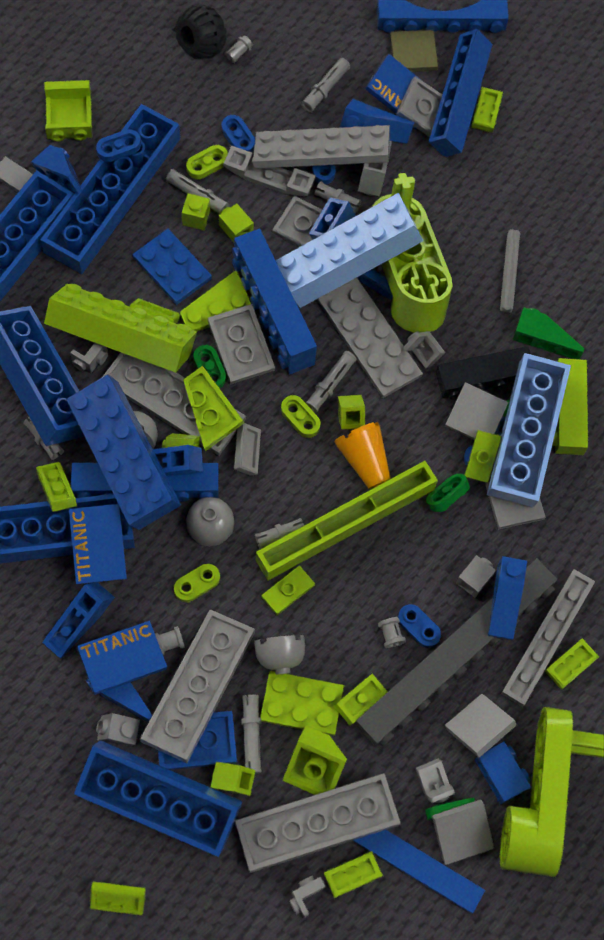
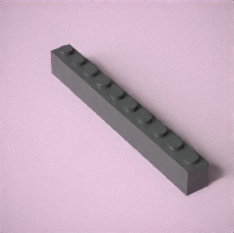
M537 558L526 567L518 617L524 612L527 615L530 614L538 606L536 601L541 596L546 599L555 591L553 585L558 579ZM493 598L356 720L355 726L374 747L380 743L385 746L394 737L392 732L398 726L403 729L413 720L410 715L416 710L421 713L430 705L431 701L429 698L435 693L438 696L441 695L449 687L447 682L453 676L456 679L461 677L467 671L465 665L471 660L476 663L485 654L483 649L490 644L493 647L502 639L488 636ZM517 618L516 625L521 621L519 618Z

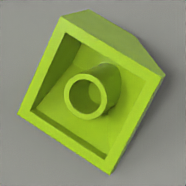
M305 725L282 781L314 795L333 790L337 785L347 758L330 735Z

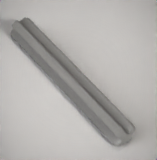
M513 229L508 231L500 303V311L503 313H511L514 304L520 231Z

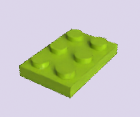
M270 671L260 717L261 721L304 730L305 725L325 734L335 736L339 712L334 705L342 699L344 685L289 674L275 675L274 671Z

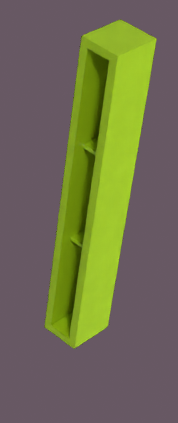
M423 461L256 552V562L267 581L432 492L438 480L427 462Z

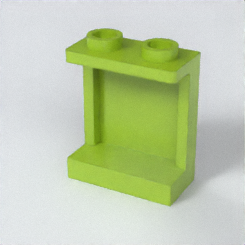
M89 80L44 82L46 94L45 130L47 139L62 141L67 138H74L76 140L92 138L91 89Z

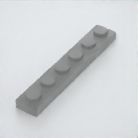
M573 569L503 689L502 695L522 707L525 705L594 585V580Z

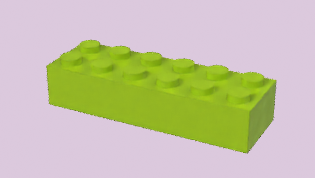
M66 284L49 298L44 324L175 373L190 357L197 331L191 330L187 325L169 322L163 316L150 315L141 308H131L120 300L107 299L98 292H88L76 284Z

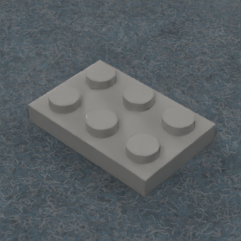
M252 304L208 318V324L230 385L275 370Z

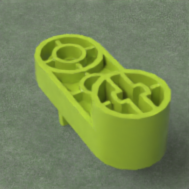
M400 173L397 179H394L392 194L382 196L375 201L373 206L399 193L423 242L381 265L393 295L391 314L396 324L413 333L417 331L419 333L431 332L439 328L446 317L453 287L452 278L427 214L422 205L412 198L415 179L407 177L406 173Z
M543 707L536 733L530 809L508 806L504 816L500 845V866L504 870L555 877L558 873L564 844L571 753L604 758V735L574 731L573 717L570 710Z

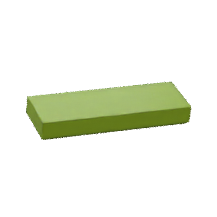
M60 462L36 467L37 475L52 512L77 506L76 498Z

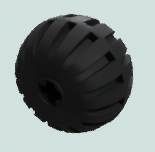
M194 5L183 11L175 26V35L179 45L188 55L195 59H209L219 54L225 46L227 39L225 34L227 31L221 15L215 9L204 5Z

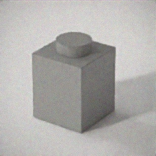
M476 555L458 577L456 584L476 598L493 577L496 570L489 560Z

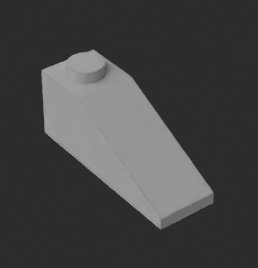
M390 141V143H389V154H390V149H391L392 141ZM388 162L364 163L358 191L366 195L380 196Z

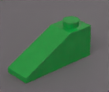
M523 307L513 337L514 341L567 358H581L585 348L549 316L535 308Z

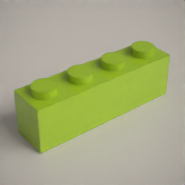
M559 358L557 362L571 365L552 446H555V454L584 455L588 449L587 360Z

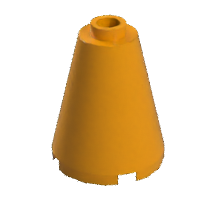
M372 422L354 429L347 435V438L342 435L334 441L337 448L368 489L375 488L391 479L381 428L378 422Z

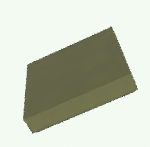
M433 30L390 33L392 56L411 72L438 70Z

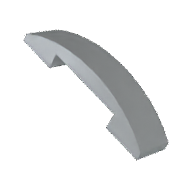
M232 145L223 163L225 168L243 179L290 195L308 196L316 175L294 168L293 172L280 167L254 168L252 153Z

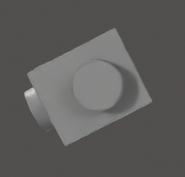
M429 331L413 333L408 337V343L403 347L405 351H413L425 368L433 366L445 354V351Z
M97 343L92 345L85 356L73 349L70 353L73 361L72 364L80 371L87 370L92 373L98 364L102 365L106 361L108 351L107 347Z
M114 713L102 715L97 724V740L134 746L140 720Z
M439 758L415 768L423 792L431 803L444 802L450 795L455 794L454 788L449 784L442 761Z
M313 876L304 879L299 882L300 888L291 893L293 899L289 901L296 915L301 913L303 918L309 915L303 900L325 888L321 877L314 879Z

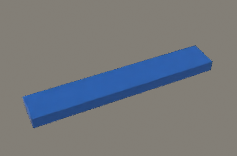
M387 830L352 840L471 914L475 911L485 892L483 888Z

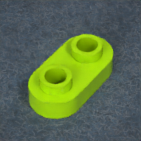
M213 145L190 157L187 161L188 175L193 179H202L222 169L228 151L221 145ZM220 157L221 160L215 161L213 158ZM196 167L202 168L200 171L194 170Z
M295 395L286 397L281 404V413L301 436L305 438L316 436L320 430L319 417L300 397ZM292 406L296 407L297 411L290 412L289 408ZM307 423L313 426L309 430L304 428V425Z
M203 564L179 578L174 585L175 596L182 602H191L215 588L220 581L218 568L212 564ZM209 572L212 574V577L205 579L203 577L204 573ZM184 585H189L191 589L190 591L185 592L182 590V587Z

